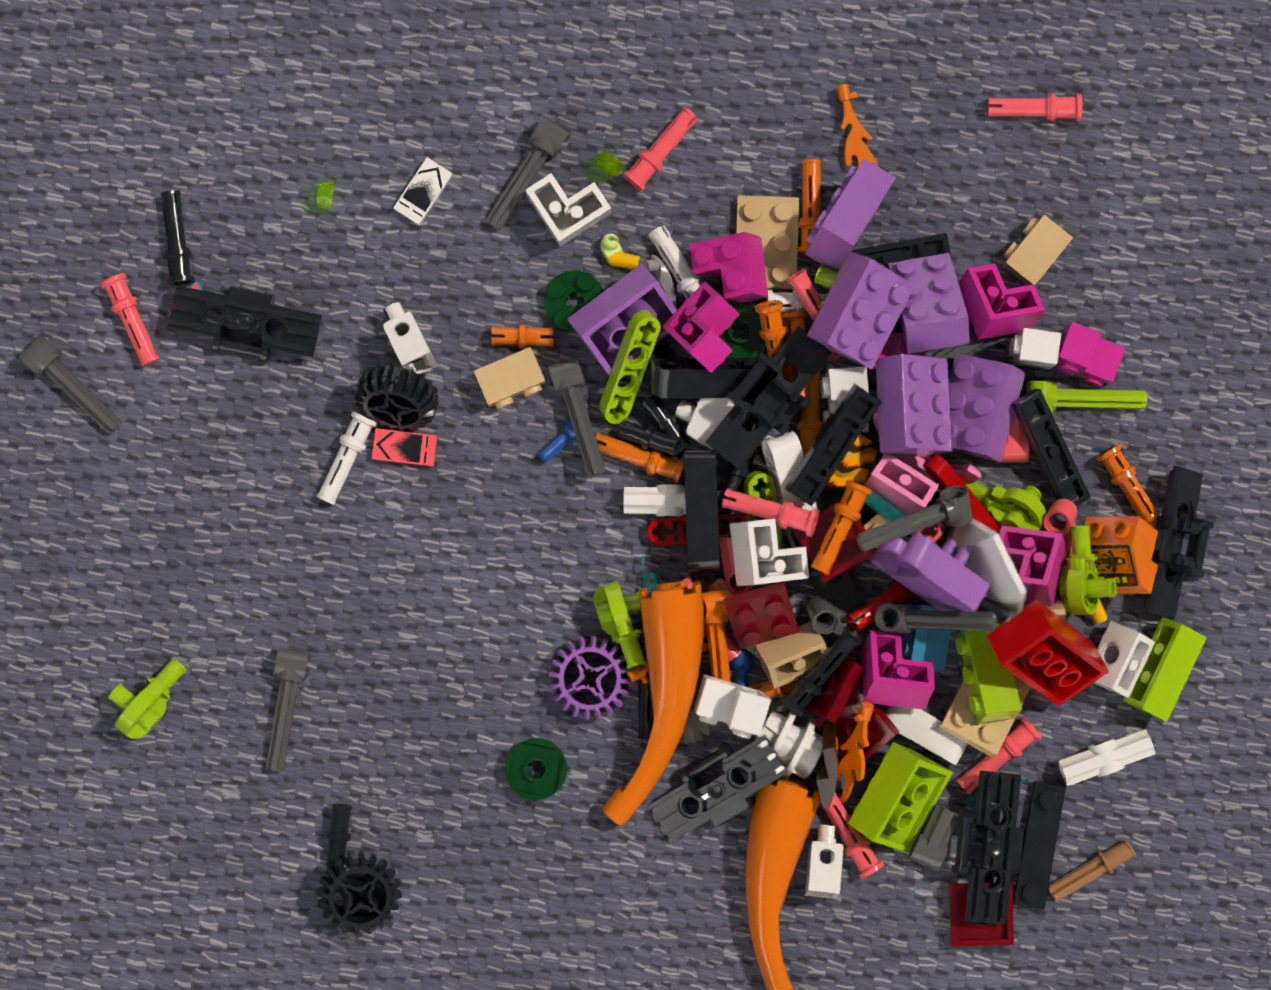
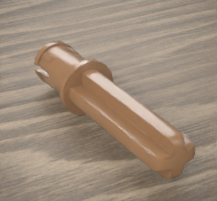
M1124 839L1103 853L1099 851V856L1051 883L1048 889L1052 897L1059 901L1108 871L1112 874L1114 868L1136 857L1137 855L1128 840Z

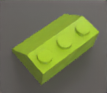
M893 742L885 753L876 774L870 780L861 801L855 807L848 824L873 842L909 853L953 772L922 754Z

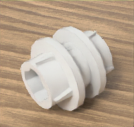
M772 711L764 722L760 736H757L756 739L763 735L767 736L788 770V773L782 777L788 779L791 773L806 779L822 753L823 737L813 732L816 724L811 721L804 730L793 725L796 717L794 712L790 711L787 717H784Z

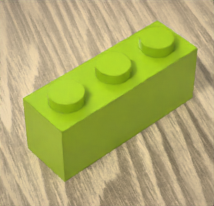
M1162 617L1151 639L1155 644L1129 698L1124 697L1123 702L1150 716L1167 722L1207 637L1181 623Z
M961 630L957 634L955 644L956 650L959 655H962L964 662L962 674L965 684L969 685L970 688L969 704L972 714L976 715L978 724L1013 719L1022 711L1014 674L1001 666L986 637L993 631Z

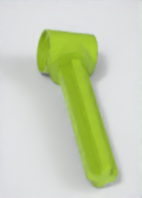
M1051 381L1026 382V394L1033 389H1041L1052 414L1056 411L1057 407L1144 409L1147 405V394L1143 390L1057 389V385Z

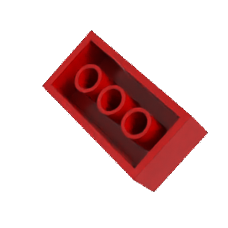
M1038 600L1033 604L1025 606L1020 613L1007 622L999 624L993 632L986 636L1001 666L1057 706H1061L1109 673L1095 644Z

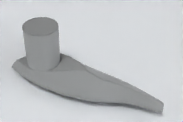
M652 254L651 260H643L640 264H643L649 272L655 274L658 283L675 308H677L675 287L670 271L659 257Z

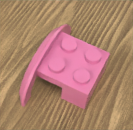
M877 409L873 415V422L876 431L879 435V417ZM884 453L864 487L874 490L883 499L885 498L891 505L900 510L901 513L909 515L925 509L939 485L934 482L923 467V463L930 456ZM948 463L965 484L974 483L981 477V473L970 463L964 465Z

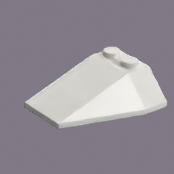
M972 519L965 526L950 527L945 544L949 539L957 542L954 557L964 544L972 547V551L964 566L990 584L984 596L1010 610L1006 622L1020 613L1024 606L1026 590L998 533L975 519Z

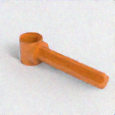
M724 588L702 593L704 607L703 623L707 625L712 677L731 682L725 621L729 620L723 598L730 597L732 594L728 589Z

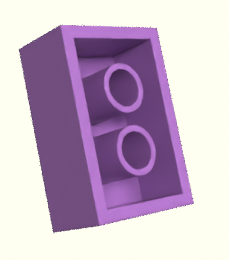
M865 158L858 168L852 166L840 188L836 190L826 210L822 212L806 241L811 243L805 255L825 267L838 272L879 208L896 177Z
M850 252L807 336L846 359L873 369L915 285L873 259Z
M945 253L888 263L889 270L915 285L898 318L907 354L969 344L968 314L950 254Z
M640 264L567 320L599 365L610 376L631 317L641 310L650 311L660 322L661 326L656 340L657 343L669 334L662 326L677 309L656 278L643 264ZM641 348L632 349L628 354V359L633 360L637 358L641 353Z
M956 353L948 380L953 452L1001 462L1015 413L1011 403L1019 399L1025 372L1011 364Z
M899 354L877 359V396L882 401L878 407L880 453L926 457L931 456L933 453L952 452L947 359Z

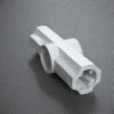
M684 485L624 487V514H656L658 517H684L686 515Z
M1138 730L1115 740L1114 738L1104 740V743L1089 746L1088 750L1058 760V766L1066 786L1074 785L1097 775L1101 777L1125 768L1124 765L1154 755V746L1147 730Z

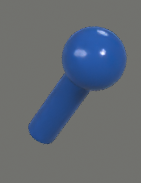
M570 417L564 422L563 431L538 453L543 462L547 463L571 440H577Z
M743 648L739 649L742 653L730 661V664L736 671L735 684L747 687L748 671L752 669L755 659L751 652Z

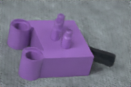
M913 533L908 543L898 538L880 545L871 559V563L876 568L887 573L937 610L993 612L996 614L998 625L1006 622L1009 617L1010 610L984 596L990 584L964 566L972 551V547L968 544H964L954 557L957 542L953 539H949L941 549L929 538Z

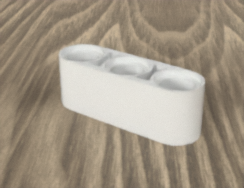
M791 431L783 436L779 435L763 440V454L769 476H771L775 483L777 503L784 504V502L790 501L799 508L811 511L814 508L817 509L816 502L810 506L784 488L804 459L802 447L796 433Z
M886 705L883 710L900 731L899 734L955 766L968 746L967 743L940 729L939 726L942 721L921 709Z

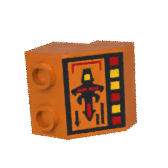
M1139 516L1086 517L1085 525H1091V553H1094V556H1098V560H1095L1098 578H1114L1117 586L1116 594H1151L1158 567L1152 561L1158 531Z

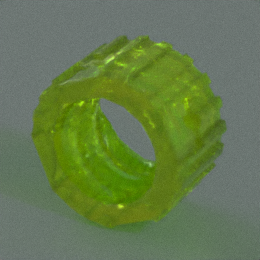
M602 150L594 161L600 169L613 178L617 177L625 167L619 159L606 150Z
M319 180L316 208L332 209L334 182Z

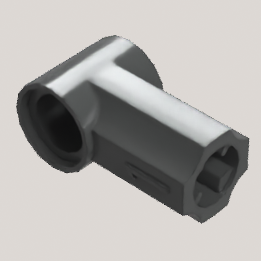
M817 595L808 601L806 610L813 630L817 633L828 634L837 640L845 630L859 642L858 646L865 639V634L868 630L867 626L862 628L861 631L855 632L851 627L859 619L849 625L846 618L849 613L835 606L832 599L828 596Z
M935 804L922 834L919 833L916 838L918 842L914 851H910L908 859L937 872L946 857L949 848L947 844L958 823L956 821L958 814Z

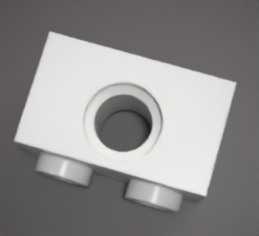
M1023 328L1010 340L1008 356L1013 357L1012 365L1050 370L1057 365L1061 333Z
M1111 621L1107 630L1103 633L1097 649L1109 673L1094 683L1129 698L1155 642L1140 632Z

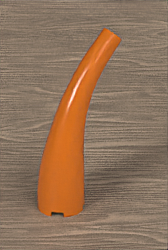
M687 581L656 584L657 591L648 593L646 587L638 590L654 723L646 751L632 778L625 787L619 785L602 807L603 812L621 826H624L641 806L660 779L676 750L690 713L697 686L703 643L704 607L701 583L698 581L693 583L692 588H688Z
M780 777L756 792L746 849L745 886L748 924L756 959L767 990H793L781 951L779 914L781 913L798 860L821 799L819 789H815L812 794L807 790V783L790 777L788 779Z

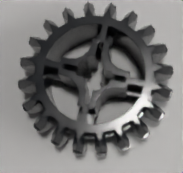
M388 363L386 367L382 364H377L376 367H368L367 371L362 372L361 377H359L355 389L354 399L356 400V407L361 409V414L369 416V419L379 422L380 426H389L391 430L399 428L405 431L409 428L412 431H416L418 427L425 428L426 424L431 423L432 418H434L439 404L438 389L432 386L433 381L424 379V374L415 373L413 368L406 369L402 365L396 367L391 363Z
M359 851L358 859H353L352 854L348 852L346 853V862L343 863L340 858L336 857L334 861L337 868L327 866L325 872L328 876H320L319 883L323 887L317 888V896L321 897L318 901V907L325 909L323 911L324 919L332 918L331 926L333 928L338 927L342 923V932L345 934L349 931L350 927L354 928V934L357 936L360 935V928L365 927L366 932L371 934L372 925L376 924L379 929H382L384 927L382 918L392 921L393 914L390 910L395 911L399 909V903L396 900L402 897V893L396 888L401 885L400 879L393 878L396 871L393 867L387 868L388 863L386 859H382L376 864L377 856L374 853L366 860L363 851ZM358 872L365 873L362 877L352 878L349 876L350 874ZM377 879L385 887L381 902H378L376 896L372 893ZM338 884L342 886L343 891L347 894L343 899L344 904L341 908L333 898ZM362 890H364V896L358 894L356 895V897H354L353 891H357L360 893ZM361 908L370 911L363 914H353L356 910Z

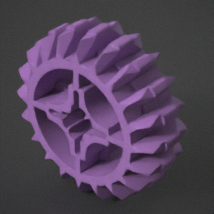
M595 636L591 637V646H585L584 637H580V648L576 649L570 641L567 643L568 648L571 650L568 655L561 649L557 652L559 656L564 658L562 663L552 660L551 664L559 667L558 673L549 672L548 676L550 678H558V683L549 685V689H560L561 693L553 699L556 702L563 697L566 699L567 702L561 707L563 711H566L570 705H573L575 707L572 712L573 717L576 718L581 709L585 710L584 720L590 719V711H595L596 718L599 720L602 719L600 709L605 708L607 713L612 715L614 713L610 706L612 702L618 707L623 705L622 701L617 698L619 693L623 696H629V691L621 689L622 683L632 684L629 678L623 679V673L630 670L627 667L621 669L619 663L625 661L624 655L618 659L615 658L614 654L619 650L617 645L609 652L606 650L609 643L607 639H604L601 647L596 646L597 638ZM581 653H600L610 661L601 667L593 668L587 664ZM574 659L579 668L580 676L578 680L566 687L564 681L565 670L569 662ZM582 663L587 670L591 669V673L593 670L599 672L605 669L596 678V686L600 691L599 693L594 687H589V684L588 686L583 684L576 687L585 678L584 669L581 666ZM615 669L617 677L616 686L612 694L607 698L601 687V680L604 675ZM581 689H589L594 693L599 703L584 704L575 700L571 695Z

